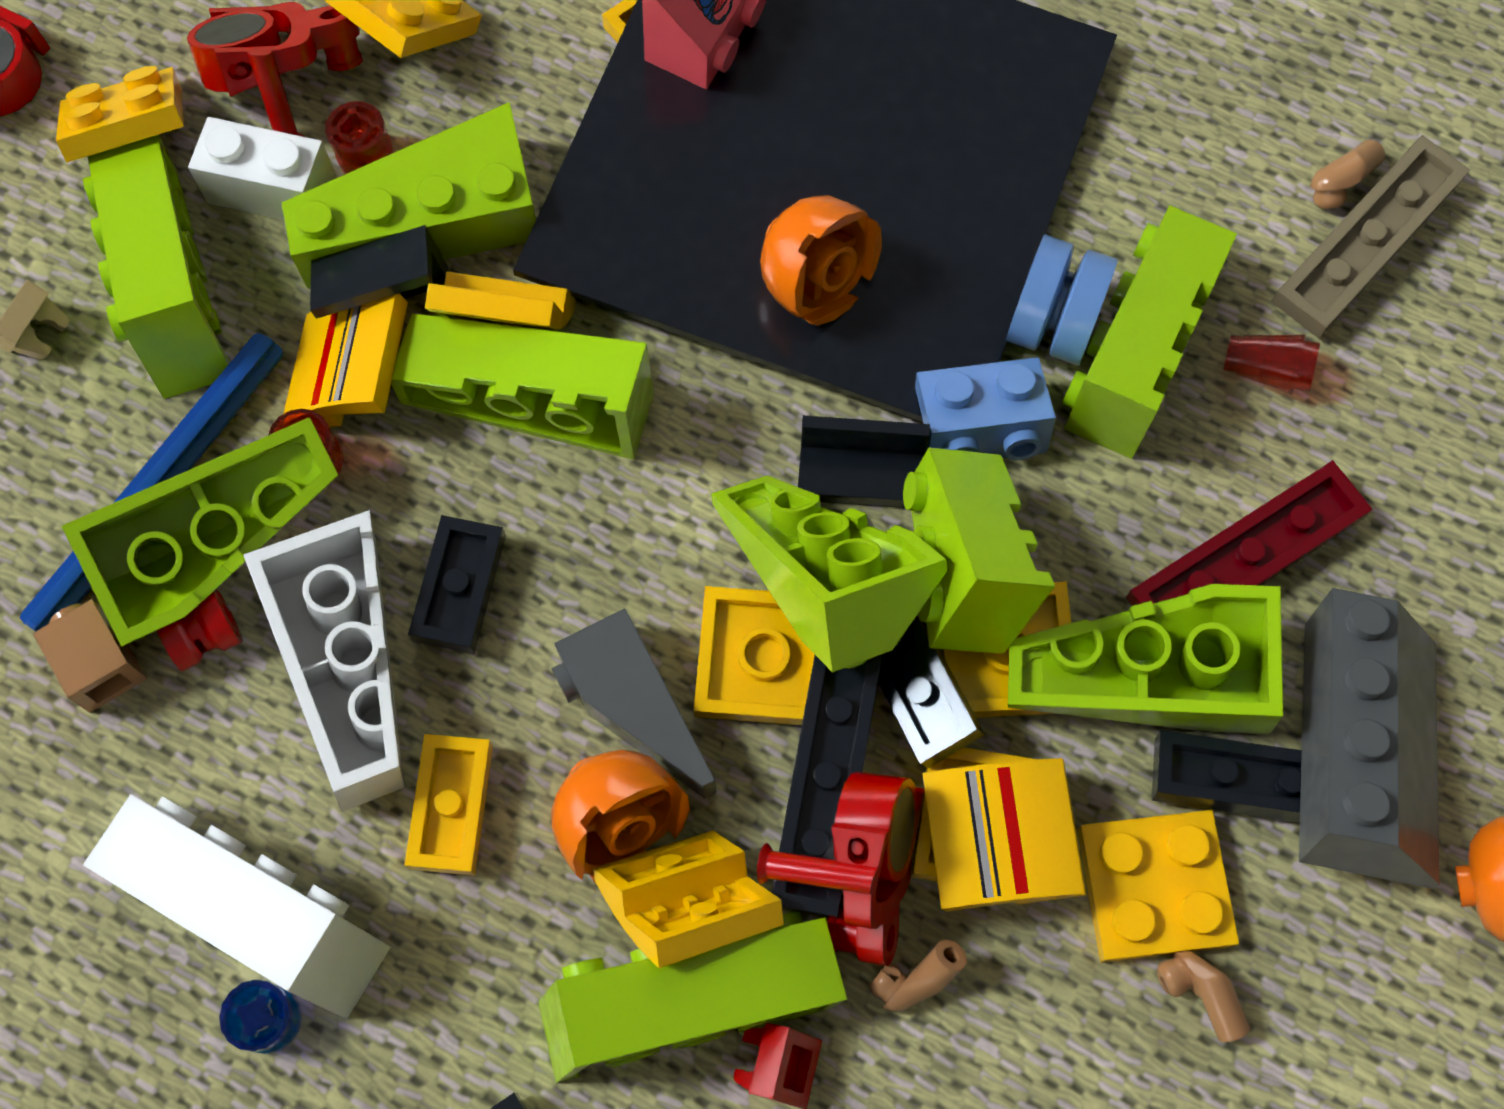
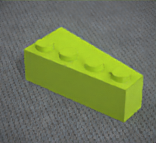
M155 135L87 156L91 176L83 178V185L92 208L95 212H98V217L90 219V224L99 249L106 255V260L98 262V269L108 294L114 298V304L106 306V313L115 337L119 342L129 340L164 399L213 384L229 365L230 358L228 355H225L215 336L221 334L222 329L217 312L212 308L209 295L203 283L208 281L192 237L195 233L178 172L160 136Z
M412 313L397 354L391 382L401 404L632 460L635 459L654 396L648 347L645 342L462 320L446 314L431 316Z
M801 912L783 914L784 925L662 968H658L640 949L630 952L631 963L606 969L603 958L588 959L563 967V979L555 980L538 1001L555 1082L559 1083L580 1077L579 1072L589 1065L605 1062L606 1066H612V1068L622 1066L661 1052V1047L672 1045L673 1050L685 1049L727 1035L726 1031L738 1029V1033H744L748 1029L765 1027V1023L777 1024L829 1010L848 1000L826 918L803 922Z

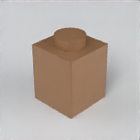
M92 599L84 604H73L61 609L51 617L50 624L32 633L67 698L89 713L147 680L130 646L127 644L121 647L102 607Z

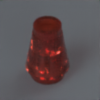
M1305 334L1231 335L1224 371L1234 372L1236 375L1293 395L1294 389L1310 392L1320 343L1306 341Z

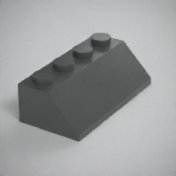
M1332 588L1305 623L1299 862L1435 889L1440 885L1436 643L1399 601Z

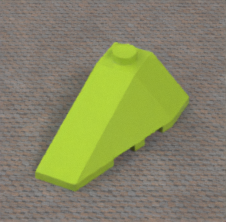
M309 417L66 523L61 527L121 647L190 614L246 562L244 554L260 549L338 477V473Z
M766 475L711 493L713 506L801 641L831 672L843 668L857 667L870 658L892 651L947 572L946 559L913 531L897 525L888 529L887 532L868 525L866 513L853 508H849L842 514L821 507L819 495Z
M1210 584L1192 589L1189 594L1154 604L1152 601L1131 606L1129 611L1092 621L1084 619L1016 638L1009 647L1008 708L1206 732L1270 734L1283 717L1281 586Z

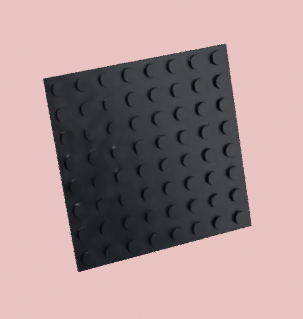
M637 0L513 269L514 276L539 285L568 289L571 295L578 299L923 422L915 389L917 372L1000 361L1022 290L1040 242L1049 226L1117 34L1017 0H766L762 14L755 26L751 28L745 25L739 35L738 51L730 68L725 73L718 70L706 90L644 60L642 0ZM829 195L856 205L864 210L868 217L878 222L881 228L882 249L876 271L871 280L869 281L861 276L857 285L848 293L858 297L853 306L834 321L817 326L794 316L775 300L763 280L760 260L766 231L775 218L800 199Z

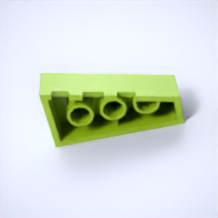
M510 102L281 202L290 256L307 289L311 288V260L426 225L441 255L446 260L526 243L536 221Z
M1169 205L1159 227L1149 222L1147 223L1133 253L1134 257L1142 260L1137 273L1134 275L1124 271L1110 301V305L1119 308L1112 324L1103 320L1100 321L1086 351V354L1095 359L1087 374L1076 371L1062 401V405L1072 409L1065 425V430L1130 459L1133 458L1165 396L1164 393L1183 356L1182 353L1203 310L1201 309L1215 285L1237 233Z

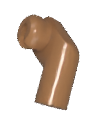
M1365 140L1350 152L1316 171L1310 187L1315 189L1313 195L1315 205L1323 209H1333L1342 206L1347 199L1346 188L1356 185L1382 164L1385 159L1383 146L1377 141Z
M948 939L942 940L908 976H905L896 964L891 963L889 966H884L869 984L870 992L884 1002L882 1008L893 1012H902L940 993L965 967L967 963L966 954L963 948L956 942Z
M1192 951L1173 953V959L1160 962L1156 973L1164 991L1171 996L1180 997L1190 990L1199 997L1204 1004L1220 1042L1235 1041L1250 1032L1251 1027L1232 981L1226 974Z

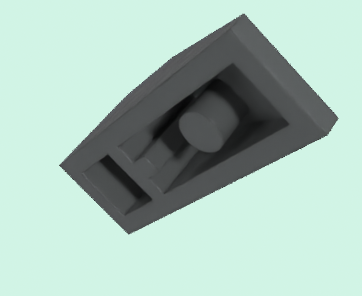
M625 608L554 643L562 663L551 669L568 703L580 698L590 717L640 753L652 757L668 773L704 799L717 793L715 779Z

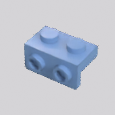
M1039 357L917 372L915 389L924 424H930L927 449L931 447L998 454L1003 459L1009 458L1011 460H1025L1048 451L1056 416Z

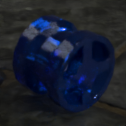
M251 980L241 983L229 992L222 1003L219 1020L221 1031L230 1044L240 1050L271 1054L281 1051L292 1043L299 1032L302 1014L300 1004L292 993L269 981ZM270 1000H272L270 1007L273 1011V1016L271 1015L270 1009L268 1008ZM265 1026H269L265 1030L259 1031L257 1037H255L258 1030L264 1028Z

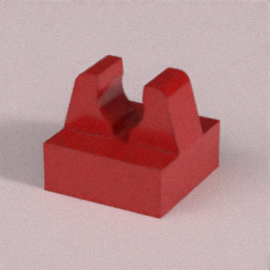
M765 1023L763 1028L746 1030L742 1041L760 1047L754 1071L749 1072L743 1069H735L734 1081L749 1090V1094L784 1105L807 1109L822 1040L795 1029L771 1023Z

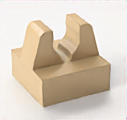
M26 279L0 319V348L8 353L14 351L37 359H45L52 350V347L41 342L36 337L35 329L30 324L37 326L48 324L56 330L63 332L69 324V318L47 297L49 292Z

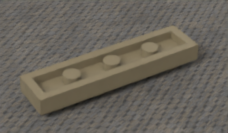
M1421 135L1277 290L1271 302L1317 338H1320L1460 185L1470 169L1424 135Z

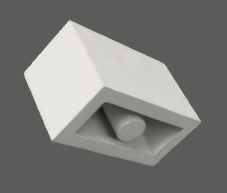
M207 117L188 165L190 173L208 204L284 220L281 202L337 178L321 140Z

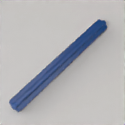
M260 333L254 334L114 502L190 470L281 361L284 352L279 345L268 336ZM72 551L21 612L20 619L35 632L50 624L51 617L61 609L73 604H80L92 590L74 551Z

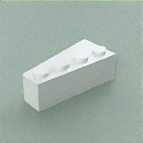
M370 510L244 554L251 577L341 812L404 788L377 546Z
M130 794L83 866L288 992L347 1019L391 947L343 919L342 917L350 905L313 884L308 894L304 896L290 888L297 875L262 854L253 866L239 858L246 845L211 825L205 835L202 836L190 829L197 816L163 796L156 806L152 807Z

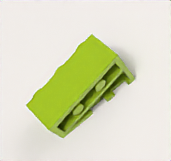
M929 447L915 472L908 473L903 489L904 506L906 510L912 511L913 532L947 561L946 574L918 613L919 619L922 622H926L929 647L932 649L1004 654L1054 589L1055 584L1050 572L1036 571L1029 552L1035 553L1038 543L1033 531L1019 529L1013 512L1019 513L1022 504L1002 456Z

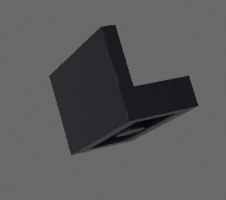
M426 225L311 260L310 311L317 319L399 293L404 298L417 295L428 290V283L444 285L446 271L449 272V268Z
M803 415L798 487L819 495L820 502L905 508L903 502L904 483L908 473L915 472L926 453L930 436V424Z

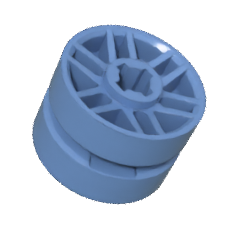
M1044 234L1017 304L1006 341L1035 351L1049 328L1054 330L1049 356L1079 366L1100 313L1118 259L1089 249L1085 252L1076 271H1069L1074 244Z

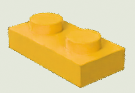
M424 734L404 864L409 870L475 876L493 752V744L489 739Z

